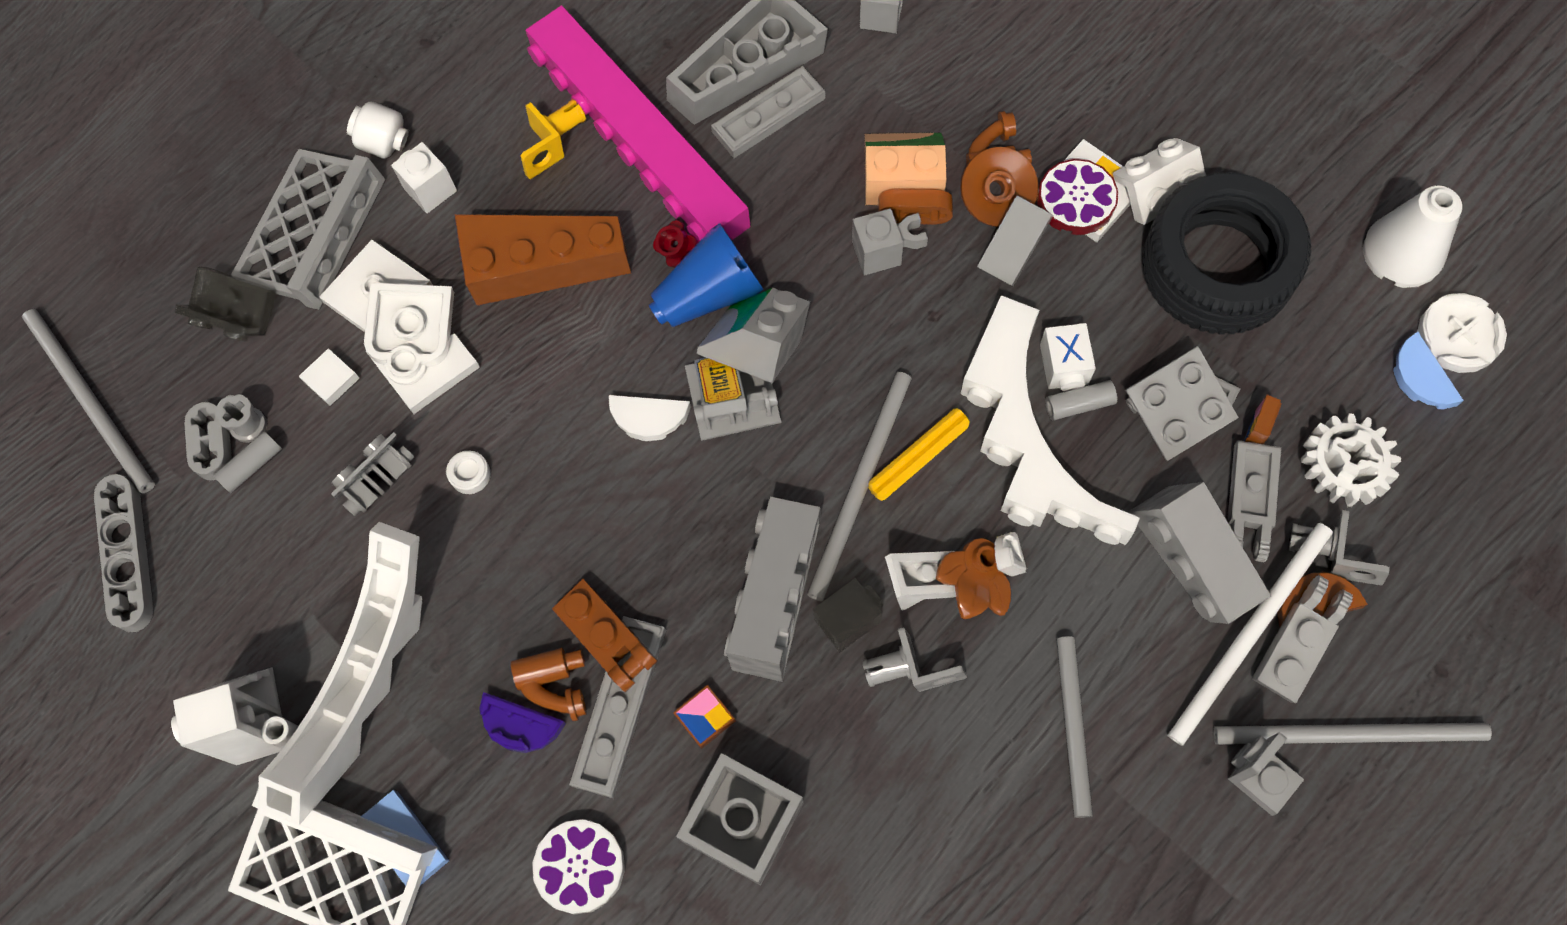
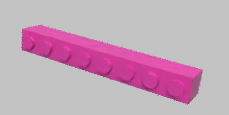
M562 5L525 30L530 43L527 51L536 65L539 67L544 65L550 71V78L560 91L566 89L571 94V100H575L577 105L579 104L584 114H589L594 120V126L600 136L605 141L611 139L616 144V150L624 163L629 167L634 164L640 171L639 175L645 186L652 193L657 190L664 198L663 203L669 213L676 219L681 217L687 223V230L690 235L697 239V243L712 227L714 228L718 224L722 225L731 240H734L750 228L749 210L743 201Z

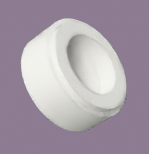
M462 451L451 458L446 468V475L448 481L458 492L474 494L481 491L488 484L491 471L481 454L475 451Z

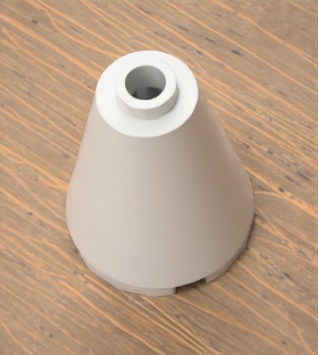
M1432 186L1377 220L1370 227L1362 247L1365 262L1371 271L1380 279L1386 277L1395 281L1394 285L1402 288L1419 287L1432 281L1442 270L1446 262L1462 212L1460 197L1450 188Z

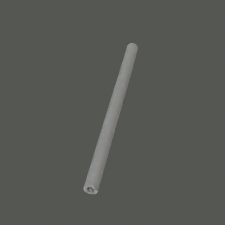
M36 309L26 311L22 315L23 320L138 491L146 493L152 490L155 483Z
M897 372L807 593L812 599L817 601L824 600L869 487L868 483L873 477L912 379L906 373Z
M1487 722L1215 726L1213 730L1216 745L1247 744L1248 742L1252 744L1259 736L1267 739L1278 732L1287 738L1284 744L1489 741L1492 736L1491 727Z

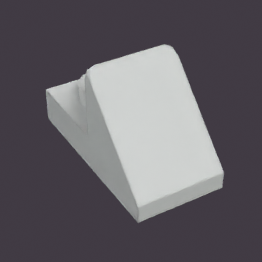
M955 551L892 553L885 556L901 610H905L924 599L956 597L955 585H946L936 580L940 561L946 554Z

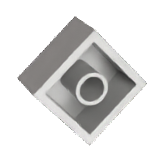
M721 753L676 837L681 842L761 886L804 804L803 797Z

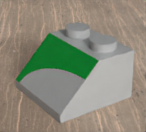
M771 288L734 304L726 310L698 346L697 354L773 383L801 342L810 301L799 298L791 292Z

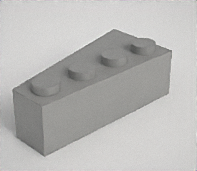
M751 0L666 77L667 101L695 125L823 54L828 28L795 0Z
M770 496L767 510H759L755 533L759 534L756 548H750L745 566V574H748L744 590H739L735 605V622L732 631L730 630L725 644L724 656L728 657L732 671L783 682L821 522L820 507Z

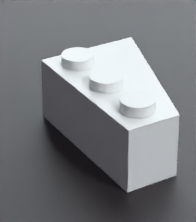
M272 667L173 700L176 716L172 717L171 726L175 739L182 747L234 765L253 761L282 750L265 742L261 735V728L266 720L271 717L282 718Z

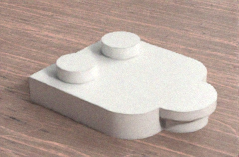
M370 283L364 346L375 362L385 365V371L393 382L400 385L414 384L424 376L427 367L436 366L446 358L449 351L454 301L452 286Z

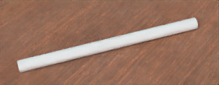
M1321 523L1316 524L1270 589L1271 597L1261 602L1168 733V737L1181 746L1187 741L1333 534L1330 528Z

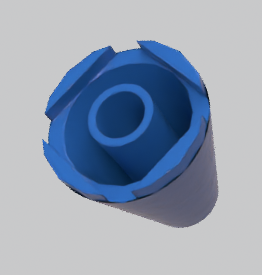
M718 224L709 230L651 293L654 301L649 304V307L661 325L668 321L672 327L753 297L764 289L722 225Z

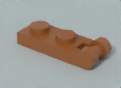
M584 579L552 608L605 669L609 677L624 692H627L635 684L634 678L644 668L649 670L658 662L656 657ZM630 651L632 656L621 666L619 661Z

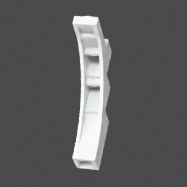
M1001 296L964 377L961 395L966 396L974 405L983 408L990 406L996 408L980 452L987 454V457L996 464L1002 466H1010L1012 464L1018 467L1001 511L1007 513L1008 518L1023 526H1031L1033 524L1038 527L1041 526L1046 513L1054 516L1058 523L1071 528L1080 526L1095 532V537L1103 542L1114 545L1119 543L1126 545L1134 534L1140 518L1098 501L1083 489L1065 471L1052 454L1034 418L1027 389L1026 358L1029 340L1040 310Z
M378 522L370 530L367 570L348 633L336 661L308 713L279 754L259 775L258 809L300 825L360 755L362 722L390 692L392 659L417 633L420 627L422 596L415 594L419 536L382 522Z

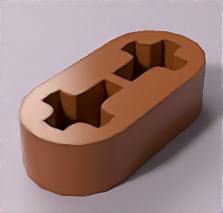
M889 189L879 194L878 212L891 208L897 224L901 223L907 216L919 213L921 218L920 224H942L948 222L953 217V198L949 192L937 189Z

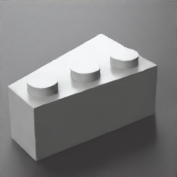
M1204 482L1168 486L1128 511V513L1140 518L1137 524L1191 596L1195 609L1204 619L1209 622L1229 624L1271 597Z

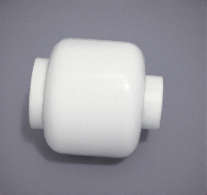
M372 101L365 103L362 107H355L347 127V134L352 136V143L357 149L380 158L390 157L395 149L402 151L409 131L403 128L404 121L400 112Z

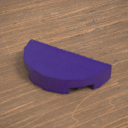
M483 692L480 715H482L484 728L493 741L509 751L528 753L543 749L558 737L566 725L562 720Z

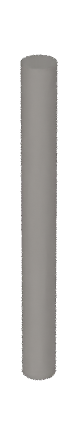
M1069 636L1057 638L1074 817L1086 818L1093 815L1075 639Z

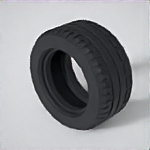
M1228 172L1211 173L1191 179L1179 186V188H1176L1172 195L1166 198L1149 231L1142 255L1143 274L1145 275L1146 283L1149 284V291L1153 293L1152 296L1155 300H1158V304L1164 308V311L1171 314L1180 323L1187 324L1193 329H1198L1202 332L1207 331L1212 334H1235L1259 328L1264 323L1271 321L1284 308L1308 270L1312 252L1310 248L1312 245L1305 219L1287 195L1274 185L1257 177ZM1214 224L1233 227L1248 235L1260 248L1265 262L1264 275L1255 281L1240 284L1217 281L1202 273L1189 259L1184 244V236L1196 228Z

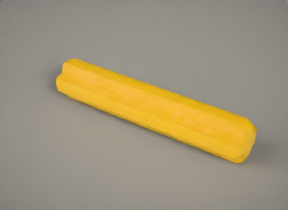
M958 408L950 411L869 481L868 488L871 493L880 501L888 498L969 427L970 421L968 417Z

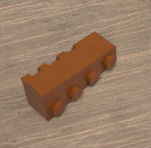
M455 214L465 284L476 305L631 273L618 216Z

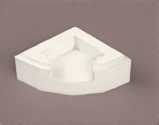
M1010 532L998 536L995 541V559L998 571L1009 576L1025 573L1026 565L1018 535L1015 532Z

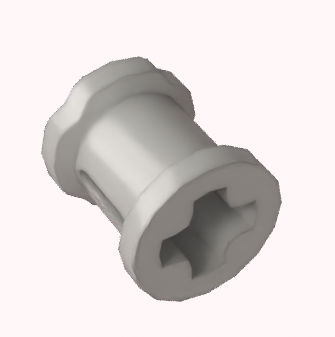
M240 394L235 396L228 395L216 406L215 417L217 422L223 428L230 430L232 436L238 441L250 443L266 431V417L260 410L253 408L252 403L245 396Z

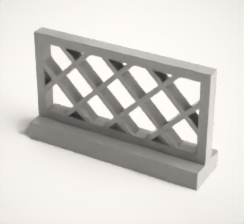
M298 149L229 278L236 284L298 299L306 307L319 310L323 303L320 295L331 285L338 274L385 178L367 157L355 155L353 160ZM307 163L317 165L318 172L301 180L300 175ZM346 171L341 183L332 187L329 178ZM323 182L326 191L308 199L306 190ZM299 194L302 203L284 212L283 207L286 201ZM330 202L324 216L316 219L313 210ZM306 214L309 223L291 231L289 222ZM282 226L285 236L267 244L266 239L269 233ZM314 234L307 248L299 252L296 242ZM289 246L292 256L274 264L271 255ZM263 259L265 260L267 269L254 276L248 275L253 264ZM296 267L288 285L282 284L278 275Z

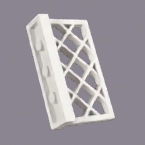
M258 791L252 804L256 808H258ZM322 800L300 825L258 809L228 891L309 925H351L353 923H356V925H368L365 917L384 909L390 925H406L426 867L430 866L439 847L365 819L360 815ZM269 818L282 823L288 838L287 842L272 849L264 833ZM296 829L301 830L305 833L298 835ZM313 835L322 839L329 857L310 865L301 841ZM336 845L343 847L345 849L338 852ZM291 846L301 871L283 879L273 854ZM259 849L260 855L256 856L257 851ZM351 852L362 855L369 874L353 882L350 881L341 859L342 856ZM263 860L272 885L262 890L246 883L252 865ZM331 862L341 887L323 896L313 871ZM377 862L385 864L386 866L379 868ZM395 868L410 876L404 893L391 899L381 873ZM303 876L313 900L303 906L291 901L285 884ZM372 879L382 904L363 913L353 887ZM275 890L277 896L268 892ZM342 892L353 918L343 923L332 919L325 902ZM400 901L399 907L396 911L394 903ZM315 906L317 912L309 910V908Z

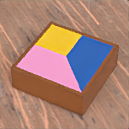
M1269 395L1265 396L1254 412L1244 438L1245 442L1264 444L1271 434L1282 404L1280 403L1281 400Z
M708 685L673 712L701 749L736 722L735 718Z

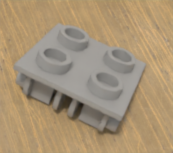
M1198 346L1125 390L1129 396L1126 399L1128 407L1134 414L1139 413L1166 461L1239 418Z
M695 363L685 365L701 441L781 423L776 392L773 389L772 383L740 370L738 371L747 410L705 418Z
M394 432L387 439L382 434L378 435L363 450V455L367 459L356 469L349 464L331 482L336 487L331 495L336 500L342 494L347 497L348 500L343 506L354 516L360 511L365 513L366 509L378 499L361 482L362 479L368 482L381 495L385 493L367 476L371 470L389 486H392L394 483L376 466L378 464L382 466L395 480L412 466L409 462L414 456L404 446H401L397 451L392 447L397 437Z

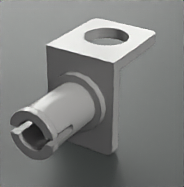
M1342 510L1337 526H1334L1332 530L1333 534L1323 546L1319 555L1329 556V561H1332L1331 574L1350 581L1383 585L1389 575L1390 567L1344 559L1349 511ZM1293 523L1289 551H1298L1314 527ZM1355 571H1363V572H1368V573H1372V574H1363V573H1358V572H1355Z
M905 627L898 629L902 643L899 646V651L862 660L863 668L867 670L865 675L870 687L908 676L909 679H912L913 686L921 692L967 678L962 666L921 677L912 641Z

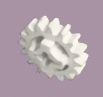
M1349 413L1342 422L1336 415L1332 416L1326 422V425L1320 423L1312 431L1313 436H1310L1304 442L1303 447L1308 452L1301 458V463L1311 465L1312 467L1304 476L1306 479L1317 478L1320 483L1314 491L1320 493L1325 489L1331 492L1330 502L1332 503L1343 496L1348 507H1352L1357 503L1359 498L1365 505L1370 504L1376 498V495L1379 497L1383 496L1391 488L1389 484L1394 482L1399 476V473L1392 468L1401 462V457L1390 454V451L1397 445L1396 441L1385 442L1382 436L1387 429L1381 427L1374 431L1370 428L1372 419L1369 417L1361 424H1358L1354 414ZM1341 436H1346V437H1349V438H1347V439H1342V438H1340V437H1341ZM1358 480L1363 482V484H1352V481Z

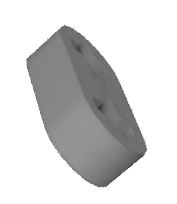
M201 402L190 408L185 416L187 462L192 471L201 478L216 480L213 475L232 459L230 430L223 428L217 422L215 417L216 406L214 404ZM211 416L214 421L208 422L207 435V432L199 425L206 423V417ZM210 450L217 458L210 461V467H206L202 462L209 459Z

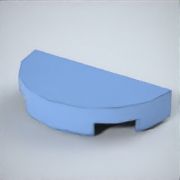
M1419 332L1408 338L1399 348L1396 356V366L1394 367V375L1399 388L1411 400L1415 402L1420 400L1427 405L1436 406L1437 409L1443 410L1461 404L1464 400Z

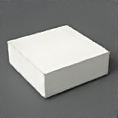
M327 349L299 375L300 379L329 406L359 379L357 374L330 349Z

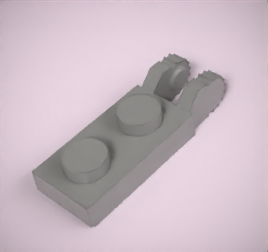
M1237 441L1233 452L1227 522L1242 547L1244 527L1257 529L1253 546L1254 560L1266 562L1270 552L1271 531L1276 523L1281 447Z
M1320 575L1313 578L1299 602L1293 604L1252 680L1291 703H1297L1339 628L1336 624L1344 618L1353 599L1351 593L1342 589L1332 598L1323 616L1314 612L1313 609L1320 603L1329 584V580Z

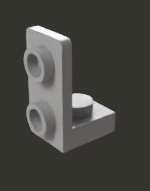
M1280 732L1267 739L1259 736L1252 744L1248 742L1231 761V764L1236 769L1228 778L1271 816L1278 814L1304 781L1301 776L1275 756L1276 752L1287 740Z

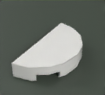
M609 395L610 412L617 425L628 436L642 441L666 438L667 434L675 431L680 424L683 425L686 422L691 408L690 401Z

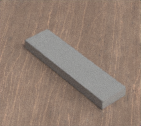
M623 616L622 621L658 659L666 633L665 627ZM630 651L619 661L621 666L632 656ZM655 665L649 670L644 668L634 678L635 684L627 692H624L605 672L569 784L571 787L614 799Z

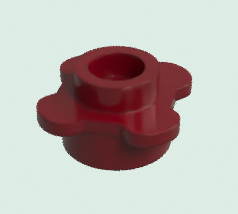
M675 220L659 230L653 242V248L656 252L665 256L668 266L675 268L682 261V258L695 247L697 239L686 233L682 222ZM674 241L678 242L676 247L672 246Z

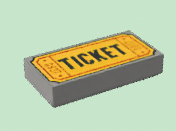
M709 358L694 360L705 418L747 410L745 395L737 369Z

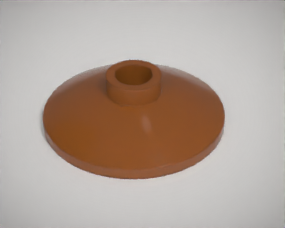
M993 147L977 154L967 164L961 178V196L965 207L975 219L993 227L1000 226L1016 196L1035 204L1038 195V179L1032 164L1024 155L1007 147ZM992 182H997L1001 186L999 196H995L990 192V184Z

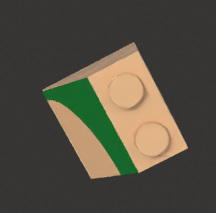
M942 133L865 134V205H878L879 194L889 189H937L945 191L946 152Z

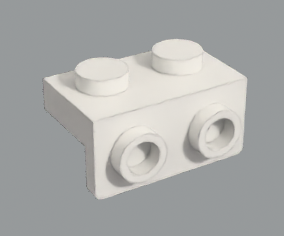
M1178 138L1161 142L1157 149L1144 156L1130 159L1124 167L1113 172L1115 182L1127 188L1134 220L1143 225L1156 218L1163 202H1165L1169 195H1172L1176 188H1179V186L1191 179L1206 176L1200 147Z

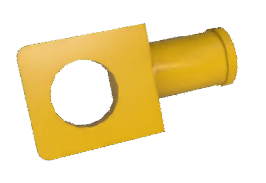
M572 99L568 104L549 116L542 115L531 102L525 105L529 124L542 139V141L521 154L524 172L529 179L564 158L560 136L579 123L586 121L582 108L579 104L577 105L575 100ZM548 150L546 157L541 162L533 164L534 158L540 152Z

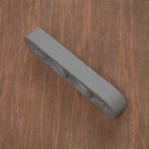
M114 474L104 477L94 490L105 612L108 621L113 626L127 632H137L144 629L153 617L141 496L133 482L124 476ZM117 488H121L124 490V493L118 495V504L110 500V497L117 494ZM129 523L131 531L128 538L123 542L114 543L112 540L114 529L120 524ZM133 562L135 565L133 576L125 582H118L116 578L118 568L123 563ZM120 592L127 593L128 597L120 594ZM129 603L137 606V610L130 613V619L128 620L122 617V613L129 611Z

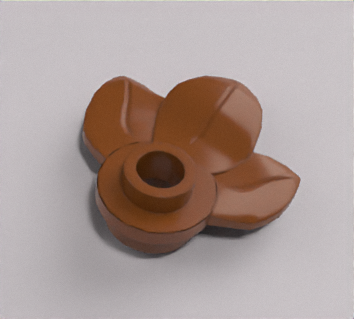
M984 538L971 540L964 546L962 551L950 552L942 558L937 569L936 580L946 585H955L957 605L962 619L975 617L983 613L988 607L999 616L1006 614L1011 602L1010 583L1004 573L997 569L995 545L991 541ZM980 555L984 558V565L981 562Z

